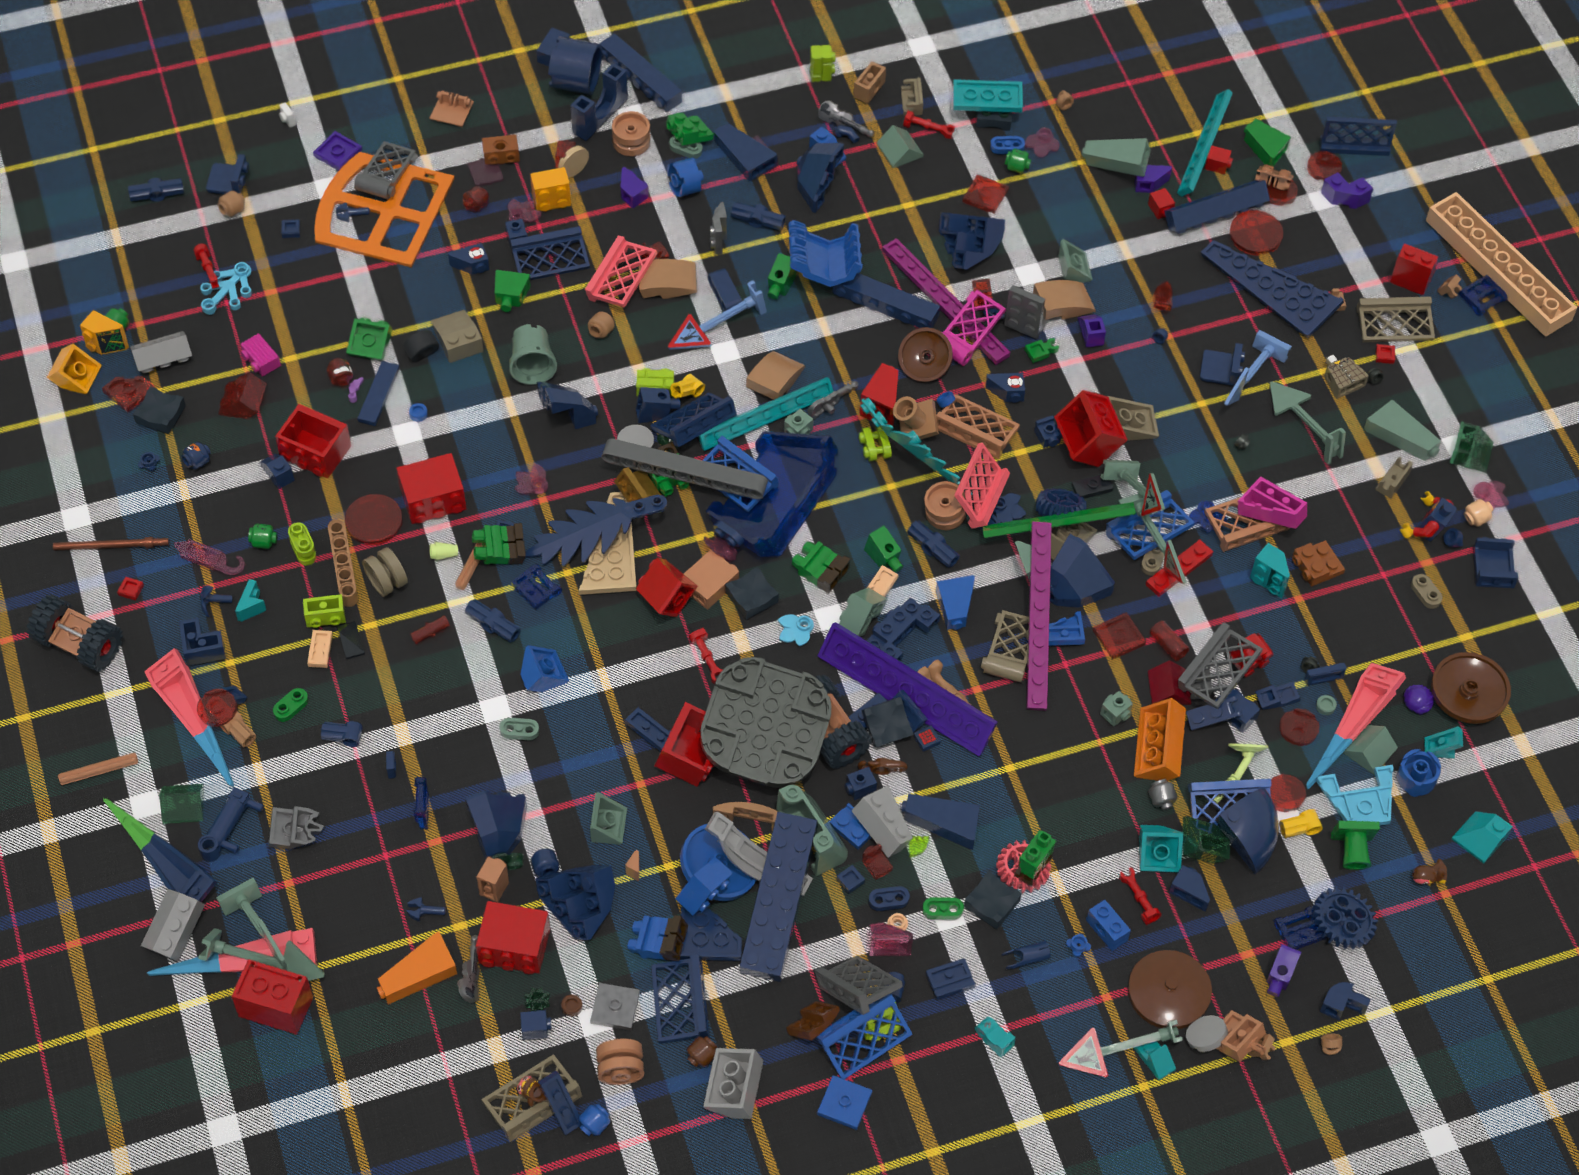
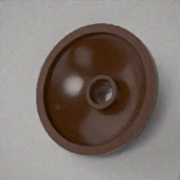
M924 327L913 330L903 339L899 347L898 359L902 370L910 378L919 382H931L939 379L948 371L953 359V350L950 341L942 332L934 328ZM930 354V359L925 360V355Z

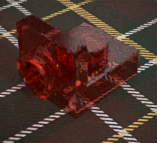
M660 241L651 246H647L645 242L641 244V246L657 250L658 254L655 259L669 258V253ZM645 253L641 255L642 259L648 258L650 254Z
M880 844L872 845L865 849L862 862L875 880L893 871V866L882 853V846Z

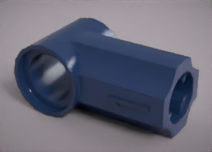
M354 721L346 722V724L324 722L321 728V739L342 742V744L348 747L359 746L363 726Z

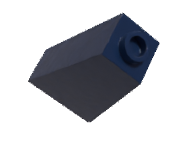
M729 123L713 131L715 143L749 182L778 166L777 154Z
M908 794L907 801L903 800L901 812L905 813V821L973 850L980 805Z

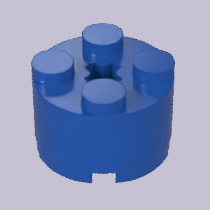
M693 157L668 164L667 177H671L669 186L676 197H683L701 191V181L704 179L702 171L698 170Z
M1414 749L1404 755L1396 778L1402 789L1408 792L1410 796L1425 795L1435 788L1441 773V763L1433 753Z

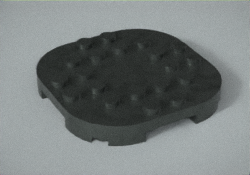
M742 658L740 661L725 667L715 682L701 725L700 741L704 754L716 768L728 774L775 788L795 785L811 773L817 762L831 717L830 697L824 689V685L807 672L799 673L765 662L763 658Z

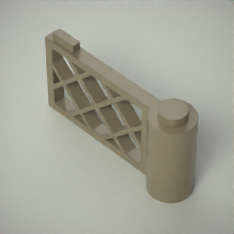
M1002 610V613L997 614L995 624H998L990 652L987 658L983 657L981 668L984 669L983 673L1022 682L1028 662V643L1021 645L1018 639L1026 637L1028 640V630L1026 631L1022 625L1029 624V617ZM1004 618L1012 619L1015 623L1007 626ZM1018 627L1022 633L1014 636L1011 630ZM1007 632L1010 638L1003 641L999 635ZM1014 642L1018 648L1010 651L1006 644ZM1002 647L1006 653L998 654L994 653V650ZM1021 651L1024 660L1015 658L1013 654Z

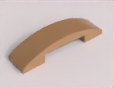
M730 802L713 807V814L718 811L732 822L734 816L772 823V831L778 812L770 807L749 802Z

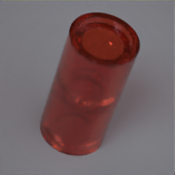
M1165 621L1158 622L1150 630V635L1175 661L1182 659L1188 653L1190 648Z

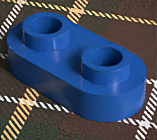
M996 136L991 140L990 144L991 151L996 154H1008V151H1012L1014 148L1023 151L1025 149V140L1020 136Z

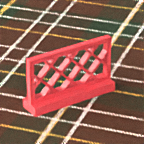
M618 235L585 288L589 301L596 302V300H601L625 308L658 254L657 250L627 242L625 237ZM628 248L634 249L636 251L629 255H625ZM650 254L648 258L641 260L640 255ZM638 257L639 261L629 265L628 260ZM626 261L627 266L617 269L619 263ZM642 266L640 271L632 273L631 269ZM630 270L631 275L623 278L620 277V273ZM618 275V280L609 283V279L612 276ZM633 279L632 285L624 287V282ZM621 284L623 287L616 291H612L611 287ZM610 289L611 293L601 295L603 290ZM625 293L623 300H618L614 297Z
M978 443L954 495L970 517L968 524L971 528L987 526L1010 475L1007 468H1000L983 443ZM976 464H977V472H978V474H976V470H975V465H976ZM982 464H984V467H985V474L983 473V465H982ZM970 477H971V485H972V487H970V483H969V478H970ZM976 477H978V480H979V487L977 486V478H976ZM964 490H965V498L962 496V493H963ZM970 490H972V492H973V500L971 499V491H970Z

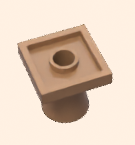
M906 396L900 398L895 403L893 414L900 421L901 432L908 434L914 430L920 440L939 434L935 401L933 399L916 403L912 397Z

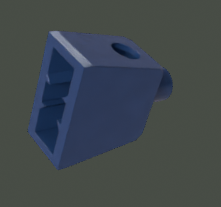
M640 387L635 408L638 423L658 421L669 415L670 409H680V399L670 398L668 389Z

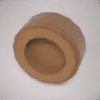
M1062 90L1058 94L1056 105L1061 110H1066L1072 106L1074 98Z
M1331 1033L1321 1037L1322 1050L1325 1054L1334 1055L1342 1049V1036L1339 1034Z

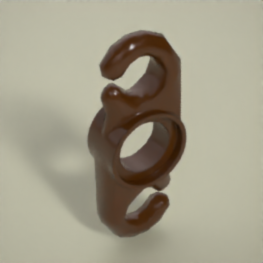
M877 758L874 761H869L868 765H865V760L858 763L859 770L869 767L872 773L878 775H887L891 771L896 772L897 768H899V772H904L908 767L906 763L900 760Z

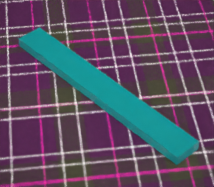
M1229 89L1216 95L1177 191L1180 197L1194 191L1233 94Z
M823 378L713 427L698 436L702 450L706 451L717 446V440L721 436L731 440L812 405L816 400L834 392L830 378Z

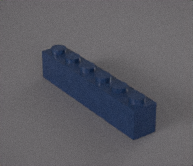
M615 33L599 43L602 46V59L627 70V79L637 89L645 93L647 98H651L659 108L669 112L682 103V90Z
M1257 179L1164 210L1169 231L1179 234L1186 232V228L1201 227L1204 222L1218 221L1217 218L1222 216L1223 218L1231 217L1237 211L1239 213L1246 212L1252 206L1254 208L1264 205V202L1270 201L1266 181Z
M857 273L853 280L833 286V293L839 297H844L856 304L864 305L871 310H876L918 328H933L939 318V305Z

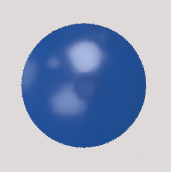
M707 824L699 826L686 838L680 852V864L686 880L689 882L696 872L716 857L733 874L728 879L730 884L723 891L719 889L718 891L720 892L714 900L729 901L745 895L755 884L756 879L742 872L728 859L721 844L718 842V838L705 830Z

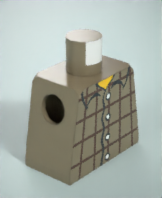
M1331 355L1326 359L1325 362L1328 366L1324 377L1336 399L1365 387L1369 375L1351 358L1346 357L1338 361L1334 355Z

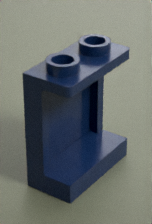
M1488 537L1476 539L1473 546L1476 586L1515 588L1519 578L1518 572H1515L1513 547L1515 540L1506 538L1492 539Z

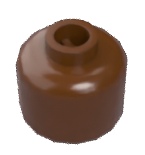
M698 1036L687 1048V1053L690 1055L687 1059L695 1067L700 1065L705 1068L713 1061L716 1048L718 1047L707 1036L704 1038Z

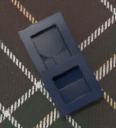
M1293 681L1276 688L1272 685L1255 691L1262 709L1277 708L1301 701Z

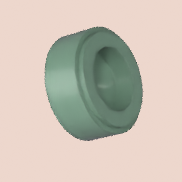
M1323 695L1318 698L1316 709L1322 715H1331L1334 713L1337 703L1333 697Z

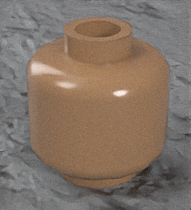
M229 191L219 198L217 206L221 214L233 217L244 210L245 199L242 194Z
M597 312L588 322L590 334L600 339L605 338L615 326L613 318L606 312Z

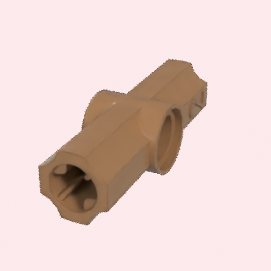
M220 697L212 698L206 708L218 721L222 730L227 735L231 734L242 747L252 745L257 738L256 734L245 724L239 712L235 709L232 710Z

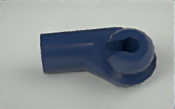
M839 125L834 131L837 137L847 135L853 144L860 140L851 127Z

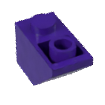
M1147 165L1145 176L1135 175V192L1152 193L1170 180L1172 166Z
M623 167L621 174V199L630 207L635 208L649 198V187L633 171Z
M1096 314L1078 317L1086 347L1104 345L1106 330L1102 317Z

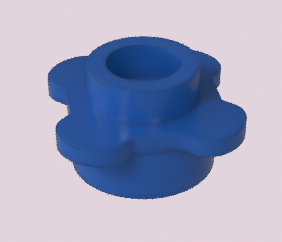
M1077 934L1066 942L1067 947L1072 949L1073 955L1079 957L1084 951L1091 949V945L1083 934Z

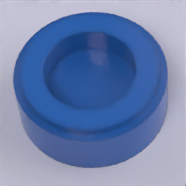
M947 391L941 394L936 402L939 407L943 408L950 405L955 400V396L951 391Z
M416 403L409 408V417L415 422L424 421L428 416L427 408L424 404Z

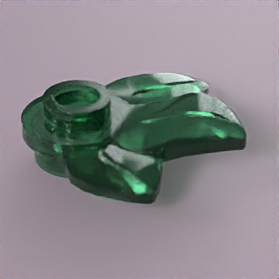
M499 853L491 857L504 861L509 870L523 867V862L525 861L522 853H511L510 855Z

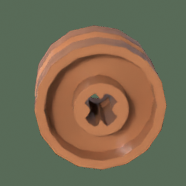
M634 111L623 112L616 116L612 123V142L618 153L625 156H637L646 152L651 142L650 123L646 116Z
M938 482L926 491L924 498L926 518L937 529L951 530L960 526L965 520L967 513L954 496L959 485L953 482Z
M613 1039L598 1045L596 1048L597 1062L599 1063L597 1066L598 1080L602 1083L625 1085L634 1083L644 1076V1066L641 1061L643 1058L642 1044L632 1039Z

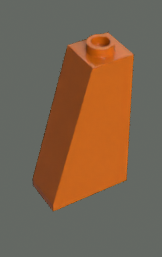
M440 932L433 934L378 978L379 987H377V991L381 999H386L388 1005L457 974L456 965Z

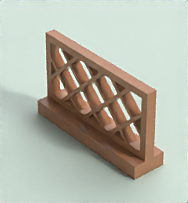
M955 394V400L936 415L938 431L974 448L977 447L978 443H983L990 454L999 459L1004 448L1018 431L1020 424ZM958 402L964 407L955 408L954 403ZM975 410L979 412V415H971L970 411ZM966 412L967 416L959 417L958 413ZM954 413L955 418L946 414ZM992 418L996 422L988 423L987 419ZM974 420H983L984 424L976 425ZM970 421L971 425L965 424L963 422ZM1003 426H1009L1013 429L1004 431ZM998 427L1000 431L992 432L990 428ZM979 429H986L988 433L982 432ZM1001 436H1002L1003 439H1004V441H1001V440H999V439H997V438H995V437H1001Z
M1241 497L1207 508L1204 511L1221 541L1220 547L1223 552L1290 529V527L1266 521L1259 523L1254 521L1253 518L1248 519L1227 511L1228 507L1231 506L1238 508V500ZM1219 512L1224 514L1222 520L1214 518L1212 513ZM1225 515L1235 518V524L1232 525L1223 521ZM1240 520L1249 525L1243 529L1236 526L1237 521ZM1221 526L1232 529L1231 533L1223 535L1220 529Z

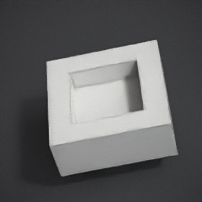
M286 102L279 105V116L282 122H286L289 127L295 126L294 113Z

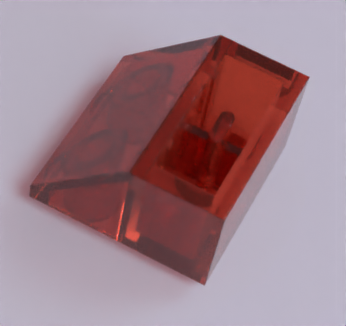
M250 372L227 383L224 388V397L220 401L218 414L243 419L257 414L267 383Z

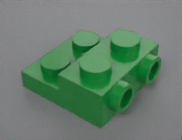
M684 113L668 115L666 120L667 129L682 146L713 140L714 134L698 116L687 117Z
M365 317L360 319L354 318L346 351L347 355L383 361L386 346L389 345L392 327L388 322L382 320L372 322L371 319Z

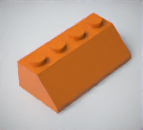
M1173 698L1140 708L1134 776L1136 778L1157 781L1166 779L1168 781L1180 777L1186 708Z

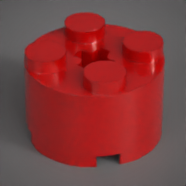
M1259 633L1246 637L1249 641L1263 648V652L1245 673V678L1253 674V669L1258 666L1263 668L1270 663L1269 659L1274 655L1272 649ZM1251 648L1243 649L1244 657L1252 656L1256 652ZM1240 650L1229 651L1230 659L1241 658ZM1243 662L1233 663L1238 671L1242 670Z

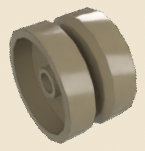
M388 547L378 551L377 558L371 555L362 561L368 579L376 591L383 597L393 592V586L401 588L408 583L406 573L400 561Z

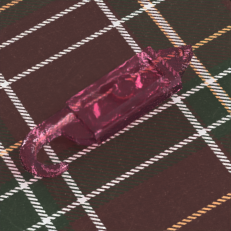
M191 539L184 542H174L181 558L230 575L238 574L244 569L245 562L240 556H236V559L240 562L239 566L232 568L226 566V555L220 550Z

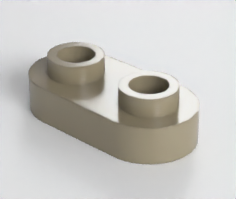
M1153 549L1144 555L1141 564V570L1144 574L1153 576L1160 571L1165 557L1160 549Z
M1424 574L1414 576L1411 588L1424 606L1430 609L1439 607L1442 601V594L1431 579Z

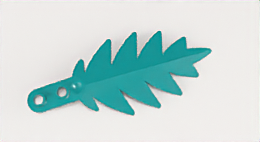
M869 398L861 400L862 404L860 407L865 414L870 413L873 417L871 421L877 428L881 427L887 436L949 482L957 485L960 484V481H958L960 477L943 469L947 464L945 461L932 457L931 449L926 447L925 444L920 445L921 440L914 430L908 434L892 431L893 426L887 424L888 422L881 412H874L877 408Z

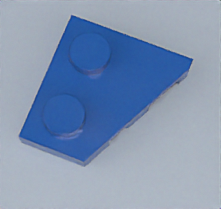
M1081 611L1075 612V615L1069 619L1064 617L1056 623L1049 624V646L1085 644Z

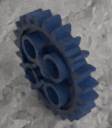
M1335 887L1333 891L1327 889L1325 893L1322 892L1315 900V904L1312 907L1314 912L1311 914V917L1315 918L1313 924L1319 925L1316 931H1323L1322 938L1329 937V944L1335 941L1336 947L1342 944L1346 950L1350 945L1351 949L1354 950L1356 946L1361 948L1364 944L1367 945L1375 935L1374 932L1377 930L1375 925L1378 922L1377 919H1374L1376 912H1370L1373 906L1366 905L1367 899L1361 900L1360 893L1355 896L1352 889L1347 893L1345 887L1341 891Z

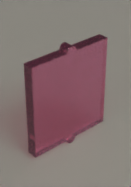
M483 158L467 163L476 187L487 184L491 185V183L504 180L498 163L485 164Z

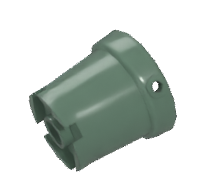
M531 324L520 326L513 333L509 372L515 380L527 385L537 384L538 381L546 382L557 371V361L551 351L548 333L546 329L537 325V328H531Z

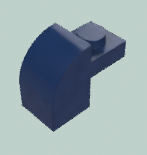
M1338 983L1329 989L1320 1012L1337 1020L1340 1019L1345 1007L1365 1015L1371 999L1362 993L1352 992L1354 986L1352 983Z

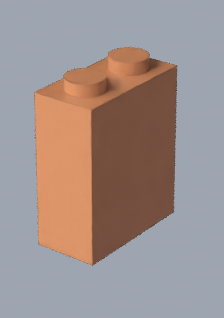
M711 549L689 568L684 575L698 585L691 597L708 610L726 594L725 584L739 579V570L735 565L725 561L721 554L715 553Z

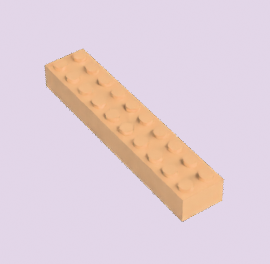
M1457 192L1429 208L1426 222L1545 337L1572 321L1577 307Z

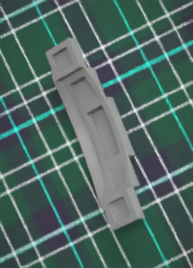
M718 811L714 812L705 830L718 838L724 853L738 869L748 876L761 881L768 852L743 835L733 825L731 820ZM806 875L802 896H804L813 879L809 875Z

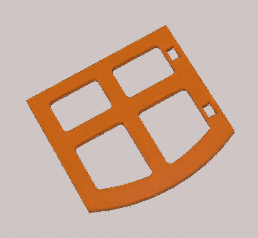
M359 152L337 172L324 191L316 214L315 243L412 268L455 177L409 164L394 186L396 188L394 196L390 197L386 202L343 192L347 184L364 167H367L374 156ZM383 159L377 162L385 163L386 161ZM397 164L392 167L393 169L400 168L401 164ZM386 167L380 170L385 172L389 171L390 169L389 167ZM428 174L435 177L434 179L425 177V175ZM413 180L438 185L425 212L400 206ZM347 203V206L354 208L368 207L370 212L380 214L367 241L331 233L332 215L336 204ZM394 219L419 224L405 252L381 246Z

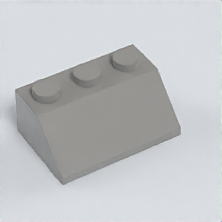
M183 331L130 346L137 370L143 373L152 371L155 366L160 365V368L170 366L171 362L178 360V363L187 361L192 356L186 334Z
M167 889L141 946L178 962L205 905L194 898Z
M716 1048L703 1106L705 1109L729 1118L752 1119L763 1065V1059L755 1049Z

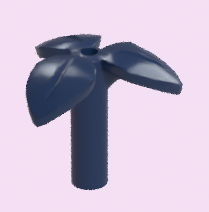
M203 586L200 594V604L205 616L209 617L206 607L207 603H232V595L210 594L213 587Z

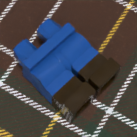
M644 916L643 921H634L632 929L634 934L639 936L638 939L629 940L627 947L631 952L639 953L643 959L680 960L683 948L682 942L685 940L688 924L682 916H673V918Z

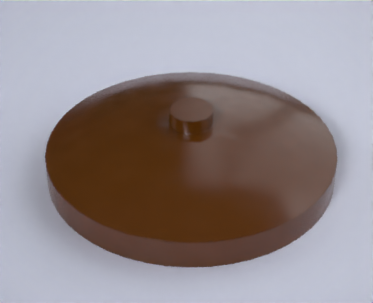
M1461 652L1446 657L1436 667L1431 680L1432 694L1438 706L1452 718L1465 723L1480 724L1494 720L1505 710L1511 696L1510 682L1504 670L1492 659L1477 653Z
M1161 950L1146 955L1135 965L1128 982V995L1134 1010L1149 1024L1158 1028L1167 1027V1022L1177 1020L1178 1024L1173 1025L1172 1028L1183 1029L1204 1016L1211 1001L1212 986L1206 970L1197 960L1179 951Z

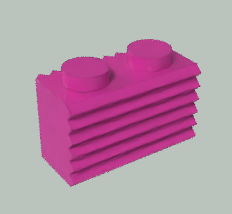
M259 333L241 343L242 351L240 353L245 361L249 360L251 362L250 365L255 373L259 372L261 376H264L281 366L279 356Z

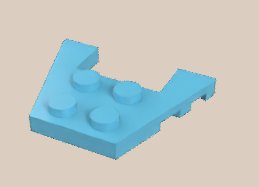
M1393 765L1375 767L1374 773L1378 786L1340 792L1335 774L1317 777V784L1344 821L1379 822V826L1390 823Z

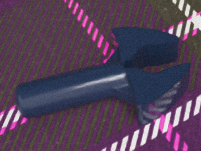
M343 203L336 208V213H340L336 214V218L349 222L351 216L370 214V209L368 207L350 209L347 207V203Z
M422 897L407 903L408 907L418 908L416 911L406 910L407 915L416 921H420V916L423 914H446L445 907L425 906Z

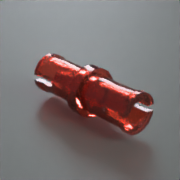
M443 615L431 623H425V626L413 633L411 632L410 635L414 643L417 644L429 636H435V633L449 627L450 624L446 616Z

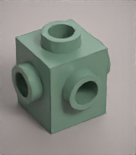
M799 409L785 419L784 432L797 443L801 439L807 438L813 430V418L802 409Z
M1118 691L1116 694H1111L1105 699L1100 714L1111 725L1116 726L1122 720L1126 721L1131 716L1133 703L1128 696Z

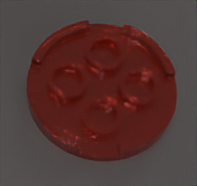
M1249 210L1242 212L1233 219L1229 233L1235 246L1251 255L1275 251L1280 246L1283 238L1281 223L1273 215L1264 211Z
M370 494L358 498L349 506L345 514V524L349 535L358 541L364 542L366 545H379L388 542L398 532L403 521L399 505L390 497L380 494Z

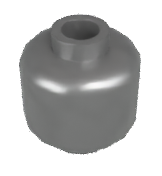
M1166 779L1152 783L1149 795L1153 806L1161 807L1162 810L1172 808V803L1177 801V794L1173 783L1167 782Z

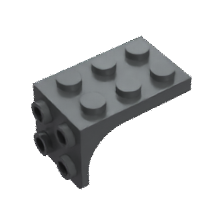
M1012 285L1008 295L1005 326L1038 339L1049 320H1045L1043 316L1045 298Z

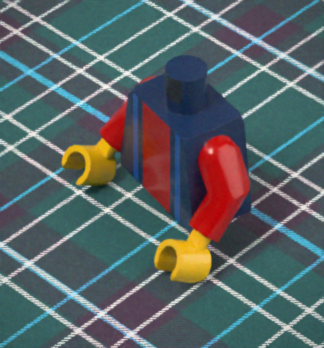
M1426 491L1424 494L1427 497L1421 498L1426 506H1431L1418 527L1412 529L1409 523L1402 525L1403 529H1400V532L1404 538L1414 535L1415 537H1424L1431 542L1445 528L1457 510L1451 500L1440 497L1434 498L1429 491Z

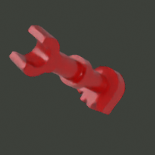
M909 110L903 123V127L909 128L911 123L924 126V129L929 130L930 128L939 131L947 139L952 138L951 132L954 133L955 130L954 125H940L932 122L930 119L925 120L916 117L914 112Z
M198 244L194 247L196 260L201 259L202 268L208 275L212 289L218 288V279L213 271V264L208 259L210 257L209 249L206 244Z
M704 628L692 632L689 635L691 643L697 644L702 653L701 658L703 661H706L710 669L711 681L715 684V676L719 675L722 669L717 667L712 658L711 650H708L704 643V640L708 638V634Z
M1129 868L1128 873L1130 876H1125L1121 871L1119 879L1130 886L1135 894V900L1140 902L1145 910L1141 914L1145 925L1157 921L1161 917V912L1158 908L1151 906L1147 900V894L1140 889L1135 879L1134 869Z

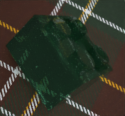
M1461 421L1450 463L1486 473L1494 444L1493 440L1480 426Z
M1188 816L1183 817V856L1212 864L1230 859V839L1216 824Z

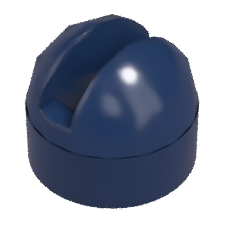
M1159 328L1152 334V338L1156 343L1163 344L1168 338V332L1164 328Z

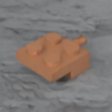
M1231 1010L1223 1019L1228 1029V1035L1216 1049L1239 1062L1251 1050L1264 1055L1266 1047L1258 1043L1266 1034L1263 1023L1247 1014L1243 1017Z

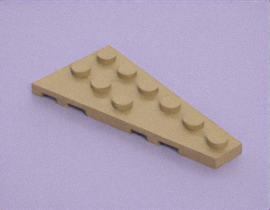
M621 492L610 493L607 503L615 505L612 499L618 498L627 503ZM632 523L626 534H623L621 525L614 542L605 554H602V536H600L595 549L589 557V563L579 588V595L636 591Z

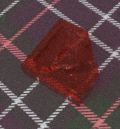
M135 376L133 379L115 377L102 390L119 406L129 412L144 400L149 387L155 388V386L143 376Z

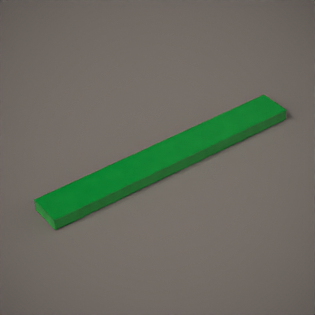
M1134 502L1068 512L1067 514L1061 513L1060 515L1054 514L1052 516L1048 515L983 526V534L985 538L1031 531L1032 521L1052 523V528L1134 515L1136 512Z

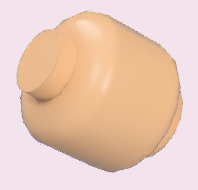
M1477 499L1466 506L1464 517L1471 526L1480 527L1492 519V511L1494 510L1490 502Z

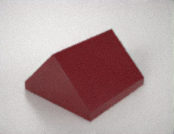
M1169 660L1148 670L1151 703L1154 704L1173 698L1181 705H1191L1190 692L1187 690L1184 692L1178 687V679L1186 669Z

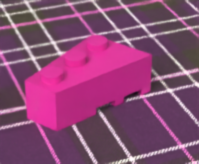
M1260 477L1238 500V515L1296 529L1307 517V502Z

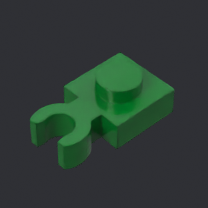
M1050 338L1046 343L1039 340L1025 345V351L1032 363L1048 358L1050 353L1058 352L1059 345L1052 346L1055 344V338Z

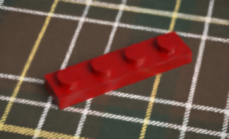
M1201 540L1178 556L1185 577L1213 555L1214 551ZM1162 568L1146 581V586L1160 597L1179 581Z

